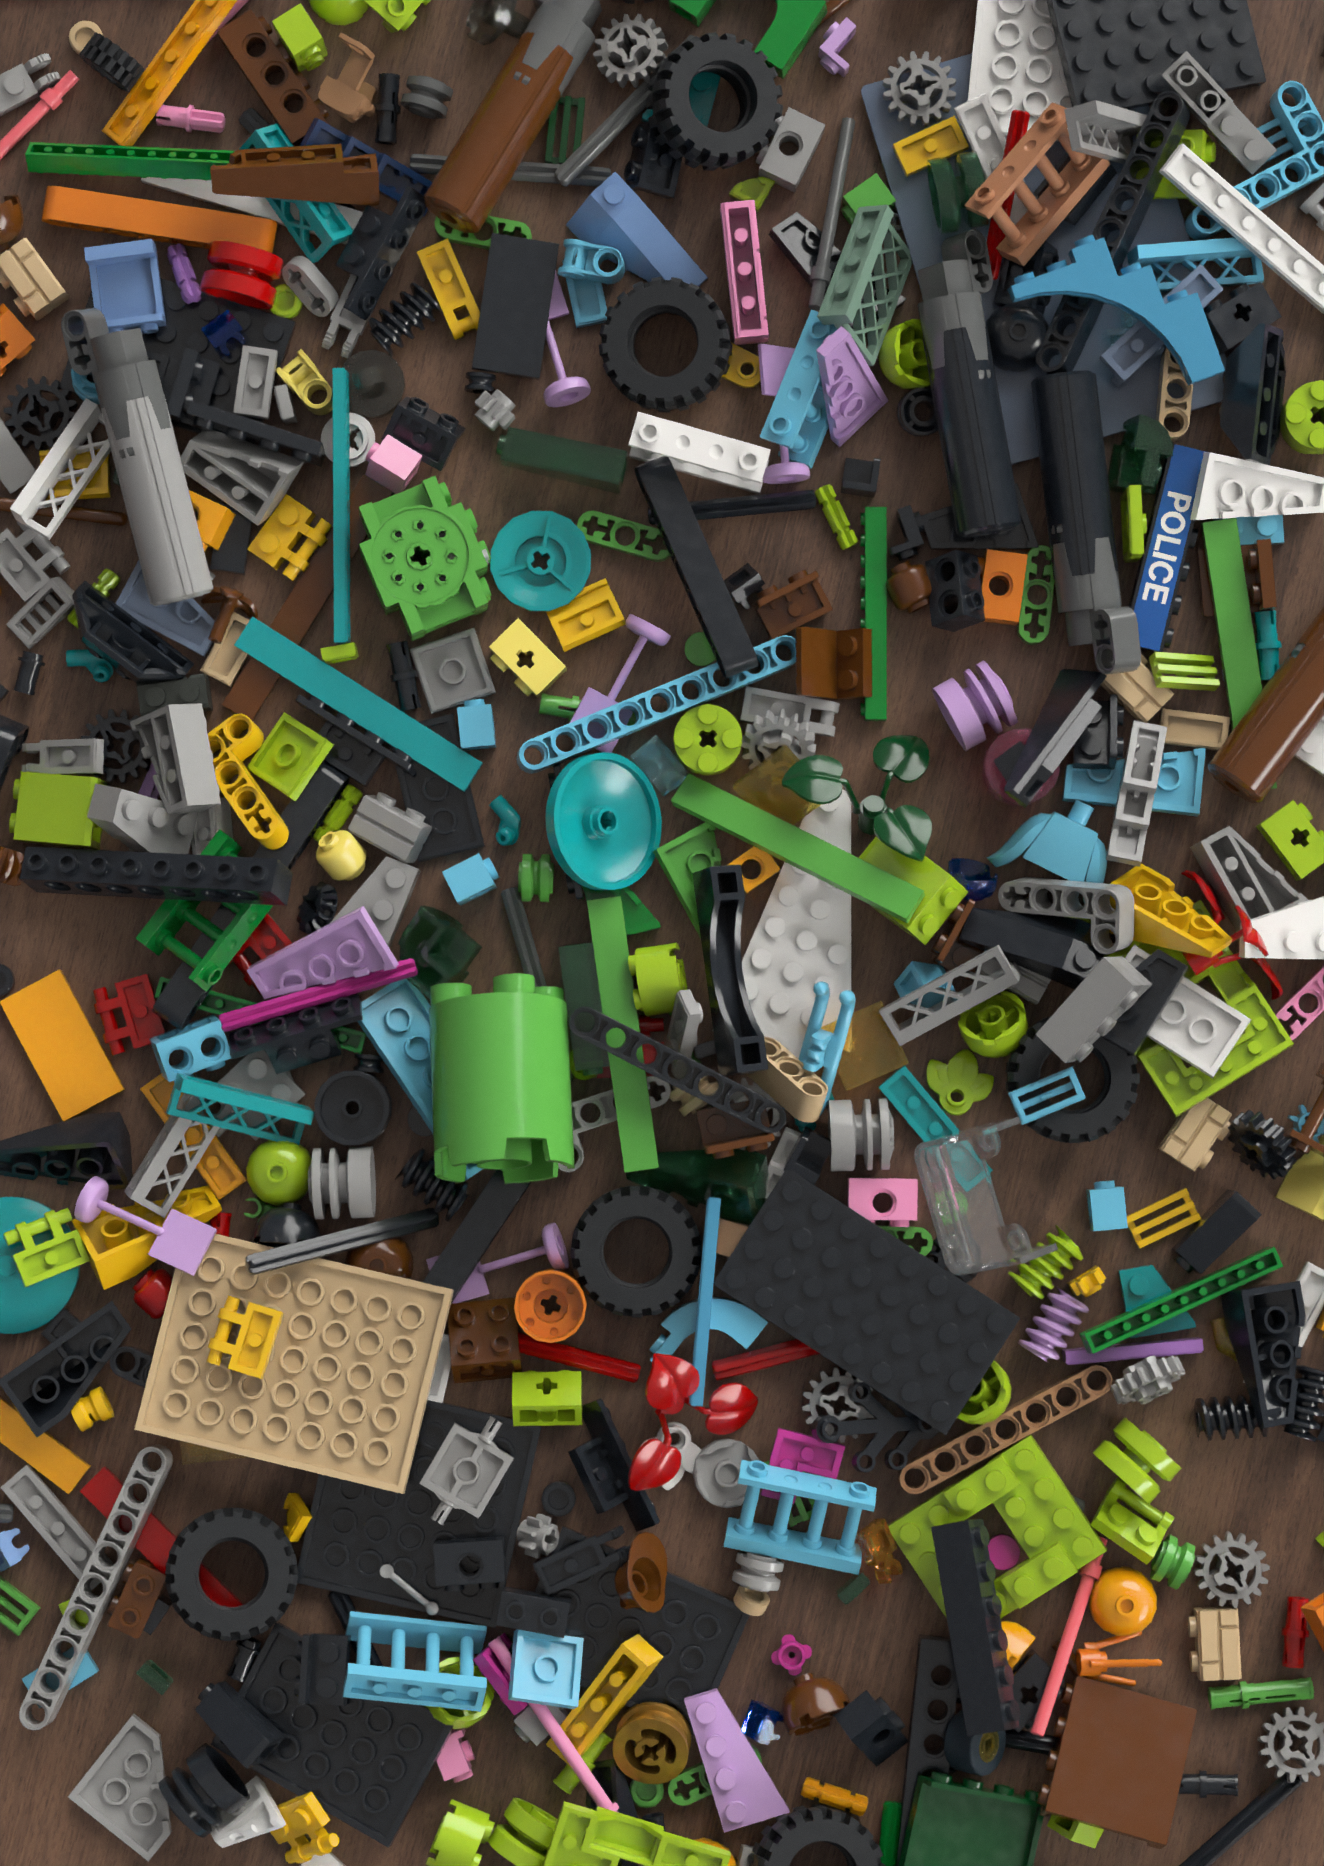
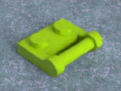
M1117 1477L1107 1490L1090 1526L1147 1565L1154 1558L1167 1529L1174 1520V1516L1167 1511L1162 1513L1151 1504H1148L1144 1499L1126 1488V1483ZM1117 1499H1120L1122 1502H1124L1125 1504L1133 1508L1135 1511L1143 1515L1145 1518L1153 1522L1155 1526H1151L1150 1524L1142 1520L1140 1517L1132 1513L1130 1510L1117 1502Z

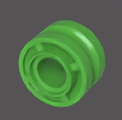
M523 854L522 862H519L518 893H521V901L530 902L532 897L537 895L540 902H549L550 894H553L554 863H551V854H542L538 861L534 860L532 854Z
M1168 1534L1164 1541L1160 1543L1152 1560L1150 1579L1160 1582L1163 1578H1167V1586L1177 1590L1185 1582L1191 1571L1195 1559V1545L1185 1542L1180 1547L1178 1546V1538Z

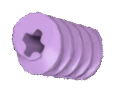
M1058 1287L1056 1288L1060 1292L1059 1295L1054 1293L1047 1294L1053 1305L1042 1304L1039 1307L1045 1314V1318L1034 1316L1032 1319L1038 1326V1329L1026 1328L1025 1332L1031 1340L1020 1339L1018 1341L1019 1345L1048 1362V1358L1059 1360L1060 1355L1054 1349L1055 1346L1067 1347V1343L1061 1337L1062 1335L1074 1336L1075 1333L1070 1328L1069 1323L1078 1325L1082 1323L1076 1312L1088 1313L1089 1311L1085 1304Z

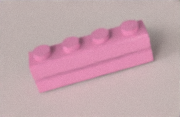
M755 200L720 203L734 344L745 345L768 342L769 332L766 320L767 313L759 253Z

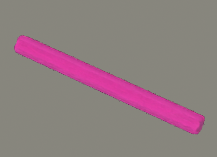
M409 958L399 961L396 969L387 971L383 969L371 972L366 976L340 979L336 983L321 984L219 1015V1020L222 1024L221 1028L224 1032H228L341 997L414 977L418 974L417 966L414 959Z

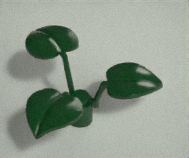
M893 735L880 740L876 744L873 751V762L879 770L888 773L880 795L868 796L860 804L854 795L849 781L841 778L843 773L842 764L832 757L825 755L808 756L792 765L784 775L781 786L792 790L800 798L815 804H829L837 800L842 794L843 786L853 806L852 812L859 814L858 827L862 832L876 835L886 846L906 857L920 862L923 861L932 834L930 817L922 809L915 806L902 805L894 811L890 807L887 808L885 803L886 794L893 776L902 782L912 783L921 778L926 772L930 755L927 744L921 738L911 735Z

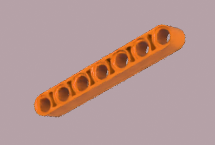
M47 186L41 220L47 224L139 239H152L153 241L172 244L181 243L185 246L209 249L212 241H229L259 248L272 254L278 225L276 221L262 217L61 186Z

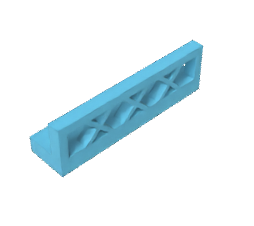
M1235 237L1137 245L1127 253L1128 266L1139 262L1141 266L1151 265L1152 269L1160 275L1156 279L1160 292L1172 291L1181 282L1168 272L1177 263H1182L1192 272L1200 264L1203 266L1206 261L1216 262L1224 269L1218 278H1214L1222 287L1264 282L1262 261ZM1239 258H1251L1253 275L1243 276L1233 268V265ZM1227 259H1232L1230 263H1227L1225 261ZM1192 262H1200V263L1198 264V266H1196V265H1194ZM1168 264L1165 269L1160 265ZM1227 273H1229L1232 277L1225 276L1227 275ZM1163 278L1168 281L1160 283Z

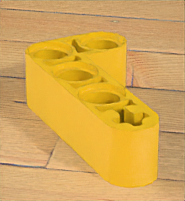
M234 714L208 733L212 753L214 754L217 750L221 749L218 757L213 759L216 780L219 789L249 833L265 848L270 850L279 849L287 842L289 830L243 764L245 759L262 746L264 735L262 730L247 715ZM249 729L247 734L239 739L241 732ZM239 774L237 780L229 784L230 779L234 775ZM256 799L255 805L246 810L248 803ZM267 821L269 823V832L261 824L262 822Z

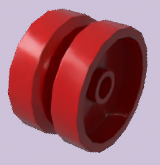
M212 241L207 260L217 269L203 272L200 290L209 296L221 297L251 308H273L277 291L266 281H274L280 278L284 264L283 259L275 254L252 246L229 241Z

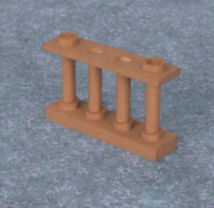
M1053 102L1042 112L1037 121L964 205L969 211L987 219L991 217L994 219L1006 236L996 249L1002 257L1023 267L1110 166V162L1106 159L1071 150L1064 109L1067 108ZM1057 139L1071 158V161L1060 173L1057 172L1045 155ZM1035 165L1049 183L1048 188L1038 199H1036L1023 181ZM1013 191L1028 210L1016 225L1001 206Z

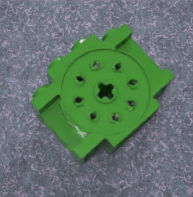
M436 476L425 479L420 485L373 504L369 502L359 506V516L369 540L359 544L361 557L385 614L388 615L399 610L411 641L422 638L424 634L473 614L475 616L487 611L488 601L491 600L490 596H492L485 577L479 578L487 574L491 556L484 540L478 542L474 534L477 532L476 528H478L473 512L470 508L464 510L461 502L452 506L450 502L452 499L445 482L439 484ZM420 554L422 559H426V565L421 566L419 562H415V556Z

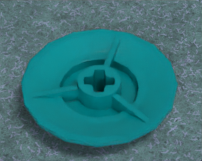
M529 511L512 518L498 532L491 548L490 570L497 588L511 603L529 611H552L569 604L583 590L591 572V550L584 533L569 518L553 511ZM536 554H540L541 557L547 555L550 557L547 560V569L542 570L540 566L533 568L532 565L535 563L534 556Z

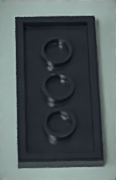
M496 233L491 234L472 369L539 380L559 244Z
M453 714L419 722L461 749ZM413 759L410 764L416 769L414 776L395 766L405 809L410 808L425 816L423 822L432 826V830L417 858L418 862L485 847L470 785L463 792Z

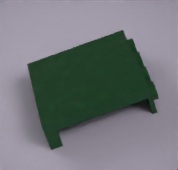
M932 1772L931 1777L918 1775L899 1866H1033L1044 1816L1040 1815L1042 1805L1037 1804L1039 1792L1025 1789L1024 1795L1014 1793L1015 1788L1002 1784H994L993 1789L983 1787L984 1782L970 1778H963V1782L958 1783L952 1781V1776L939 1772Z

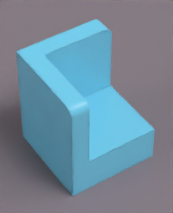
M911 961L894 982V986L901 998L940 977L946 971L940 965ZM948 982L939 987L946 989ZM951 985V989H950V990L956 991L955 988H954V986ZM930 991L923 995L921 1006L930 1008L943 1001L944 995ZM918 998L910 1003L917 1005Z

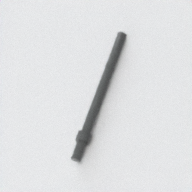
M848 117L843 118L841 123L816 266H813L811 270L810 283L812 284L808 307L812 310H820L826 286H829L832 270L829 267L856 122Z

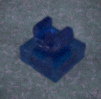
M226 310L201 328V331L213 347H219L227 356L231 354L226 347V341L229 338H236L241 345L245 343L244 337L239 332L243 328L229 310Z
M751 1699L741 1730L754 1741L769 1745L770 1740L780 1739V1735L773 1731L776 1722H783V1718L779 1711L763 1702Z

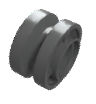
M422 75L408 76L406 87L411 92L402 95L400 104L418 116L429 119H445L448 108L443 102L451 101L453 89L431 77Z

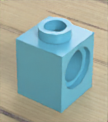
M484 699L464 701V707H457L461 749L468 751L496 748L492 705H485Z
M1110 1180L1094 1182V1189H1086L1091 1231L1128 1228L1124 1187H1115V1181Z

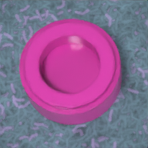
M998 1534L990 1538L988 1551L994 1567L999 1570L1013 1567L1020 1556L1017 1542L1006 1534Z

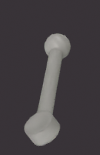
M384 1564L380 1568V1575L382 1577L392 1579L425 1607L427 1614L435 1615L439 1611L437 1603L429 1602L396 1575L392 1565Z

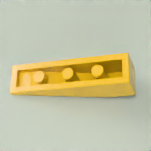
M639 1634L620 1645L580 1698L578 1707L572 1709L560 1725L581 1757L646 1681L663 1658ZM550 1738L546 1745L569 1765L552 1738Z

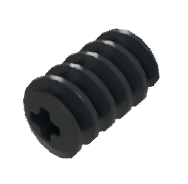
M415 282L410 284L413 295L405 291L400 292L402 304L395 300L389 302L392 313L382 308L379 310L381 322L372 317L369 319L370 333L391 357L394 356L391 344H395L400 348L404 347L402 335L410 339L415 338L411 327L415 326L423 331L425 329L422 322L423 317L434 322L435 317L432 310L435 308L443 313L430 294Z
M421 1148L409 1159L395 1180L403 1175L404 1178L401 1185L403 1188H407L414 1183L412 1195L415 1197L426 1192L423 1202L425 1205L436 1200L437 1203L434 1210L436 1213H440L447 1208L445 1220L449 1222L469 1195L466 1194L469 1183L465 1181L456 1186V1182L436 1177L435 1169L433 1168L434 1156L424 1162L422 1159L425 1149Z
M1296 1365V1371L1302 1377L1295 1378L1298 1381L1294 1423L1282 1425L1284 1427L1282 1431L1316 1442L1317 1438L1309 1430L1321 1429V1425L1313 1418L1324 1416V1410L1318 1406V1403H1324V1394L1322 1393L1324 1390V1372L1305 1365Z
M1244 1395L1237 1396L1235 1405L1230 1396H1224L1221 1406L1216 1397H1210L1207 1407L1202 1398L1195 1400L1194 1416L1197 1438H1199L1200 1432L1204 1431L1207 1440L1211 1441L1214 1431H1218L1221 1440H1225L1227 1431L1231 1430L1235 1439H1239L1241 1429H1245L1248 1437L1253 1438L1255 1428H1259L1262 1436L1267 1437L1268 1428H1260L1251 1399L1247 1403Z

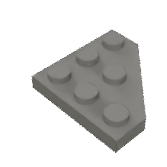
M133 1714L68 1796L69 1799L148 1862L172 1832L169 1805L162 1795L158 1784L165 1777L161 1735L137 1715Z

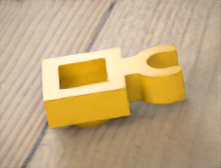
M1095 1265L1067 1282L1075 1296L1082 1294L1086 1298L1102 1288L1101 1284L1105 1282L1106 1277L1100 1267Z

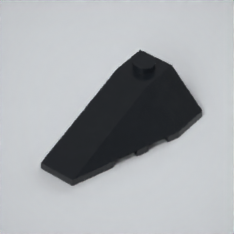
M112 1301L0 1378L1 1390L36 1437H39L66 1418L76 1402L110 1359L112 1353L130 1332L131 1327Z

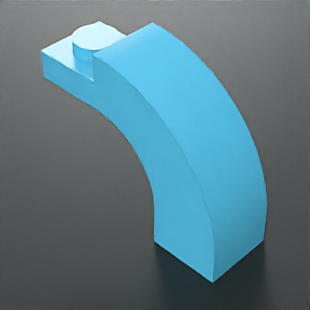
M712 1297L710 1329L728 1334L747 1349L767 1325L768 1320L741 1302L728 1298ZM698 1299L681 1305L666 1316L661 1325L670 1334L667 1337L661 1334L649 1350L651 1352L672 1355L684 1339L695 1332Z

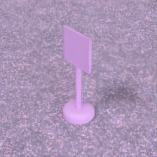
M556 270L546 341L558 381L550 384L544 391V401L549 407L571 405L586 398L591 392L590 385L585 378L578 376L566 377L549 320L569 314Z
M758 344L762 395L776 397L795 348ZM779 445L781 463L767 466L763 475L764 483L788 484L809 479L810 470L804 463L789 462L788 448Z
M629 614L626 619V627L637 634L639 638L608 696H605L588 687L570 723L617 704L618 702L615 699L646 641L648 640L659 646H665L671 635L655 625ZM629 709L619 711L621 723L627 725L633 711ZM599 722L588 724L587 730L591 737L595 739L604 737L605 730L602 724ZM619 739L595 749L600 752L612 753Z
M94 1176L85 1184L76 1202L74 1212L76 1220L90 1223L104 1210L158 1235L148 1253L149 1256L192 1276L195 1275L217 1232L216 1228L172 1208L163 1226H157L107 1203L109 1186L103 1178Z
M549 1223L543 1227L542 1240L544 1246L483 1265L479 1261L452 1303H461L490 1294L484 1273L546 1254L551 1266L556 1270L567 1269L569 1267L568 1255L561 1232L556 1223ZM439 1256L426 1259L429 1271Z

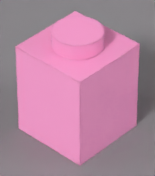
M387 435L381 444L375 442L367 453L365 460L369 464L365 475L395 494L405 490L417 473L422 455Z

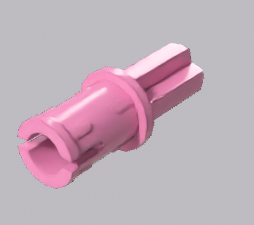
M163 104L156 113V116L160 117L156 119L158 126L185 128L186 132H192L194 129L221 133L225 127V116L223 113L195 109L194 105H189L188 108Z

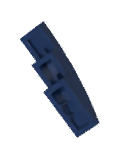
M319 118L313 119L300 145L341 144L343 158L376 153L379 171V194L396 203H399L407 186L412 187L424 196L432 184L430 180L388 155L379 153ZM426 208V210H425V213H424V216H423V217H425V215H426V213H427V211H428L427 208Z

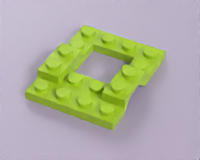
M1201 900L1194 903L1193 909L1200 915H1208L1213 920ZM1133 941L1129 947L1108 956H1123L1125 958L1133 945H1136L1150 955L1159 949L1188 966V971L1184 977L1195 984L1207 978L1220 1000L1251 1019L1244 1034L1241 1035L1213 1079L1194 1066L1186 1068L1180 1057L1149 1037L1145 1039L1136 1054L1137 1060L1141 1062L1175 1117L1292 1047L1294 1044L1256 984L1244 972L1237 960L1221 964L1216 968L1212 965L1196 976L1183 956L1182 951ZM1226 947L1222 950L1224 954L1219 958L1233 955L1229 947Z
M1031 1434L999 1453L986 1465L963 1480L944 1488L887 1525L888 1531L945 1617L946 1611L931 1527L965 1521L991 1503L994 1504L1029 1557L994 1579L996 1595L999 1597L1002 1605L1000 1619L1018 1607L1021 1609L1076 1574L1078 1569L1107 1552L1106 1546L1094 1528L1090 1526V1522Z
M564 1801L542 1866H618L620 1858L644 1866H728L731 1852L665 1832L662 1825L597 1806L596 1810H592Z

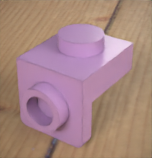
M847 17L840 25L834 22L825 32L823 38L826 41L820 46L818 55L821 58L820 64L833 75L838 73L842 77L846 76L850 65L838 54L856 32V25Z

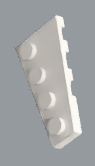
M1204 452L1190 520L1324 513V477L1211 452Z

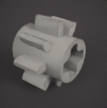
M498 389L492 395L484 390L475 401V405L479 408L474 414L475 417L493 432L498 426L506 430L516 419L515 415L511 413L516 405Z
M538 1513L536 1518L528 1516L527 1519L520 1523L517 1529V1540L519 1542L518 1546L525 1548V1555L539 1558L540 1554L548 1556L550 1552L555 1550L559 1542V1531L557 1529L558 1525L551 1523L552 1517Z

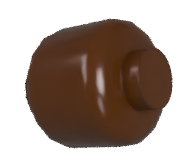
M906 561L891 569L893 576L886 581L885 585L898 610H907L908 614H911L929 605V596L932 588L924 565L916 564L911 566L910 562Z

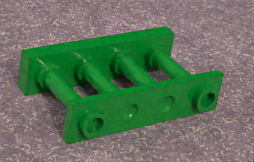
M219 829L200 855L239 857L238 853L242 847ZM165 899L136 939L157 956H160L163 950L167 949L192 967L194 971L188 978L207 992L212 985L220 980L223 970L273 905L220 902L236 914L223 931L196 911L201 901ZM185 922H189L215 941L204 958H201L175 938V935Z

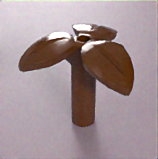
M220 586V588L213 587L214 589L210 593L204 594L201 598V603L203 604L222 602L208 637L210 641L221 644L235 608L239 607L250 618L252 616L256 619L258 618V611L252 601L243 596L244 593L226 586Z

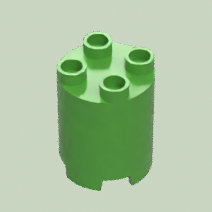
M523 973L503 974L494 977L493 993L472 994V986L466 983H442L431 986L429 1034L435 1176L442 1180L462 1183L465 1182L467 1164L475 1163L477 1167L482 1169L502 1170L505 1184L556 1178L558 1177V1163L567 1166V1169L575 1168L567 1003L564 1001V990L553 986L535 987V977Z

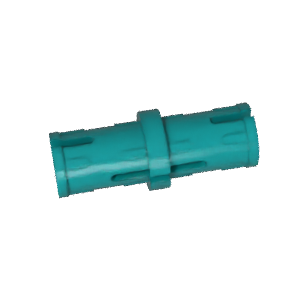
M1276 610L1254 612L1257 643L1255 645L1258 652L1261 680H1270L1280 667L1279 648H1282L1281 641H1278Z

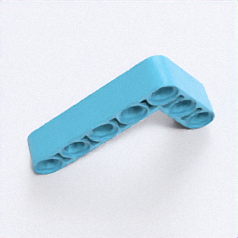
M1297 81L1285 82L1275 91L1270 99L1271 111L1275 118L1278 117L1281 123L1279 126L1281 130H1285L1287 134L1286 139L1288 142L1291 141L1293 145L1292 150L1295 155L1234 186L1239 193L1260 211L1324 177V167L1318 165L1314 159V153L1324 155V122L1306 88ZM1283 93L1292 95L1295 100L1294 107L1288 106L1283 102ZM1298 123H1308L1310 130H1313L1312 136L1302 135L1299 132ZM1286 168L1293 169L1297 173L1298 182H1291L1287 179L1285 175ZM1256 184H1263L1267 187L1269 191L1268 198L1258 195L1255 189ZM1199 206L1188 215L1185 221L1186 232L1195 240H1205L1225 230ZM1197 215H1204L1210 220L1209 229H1204L1198 225Z

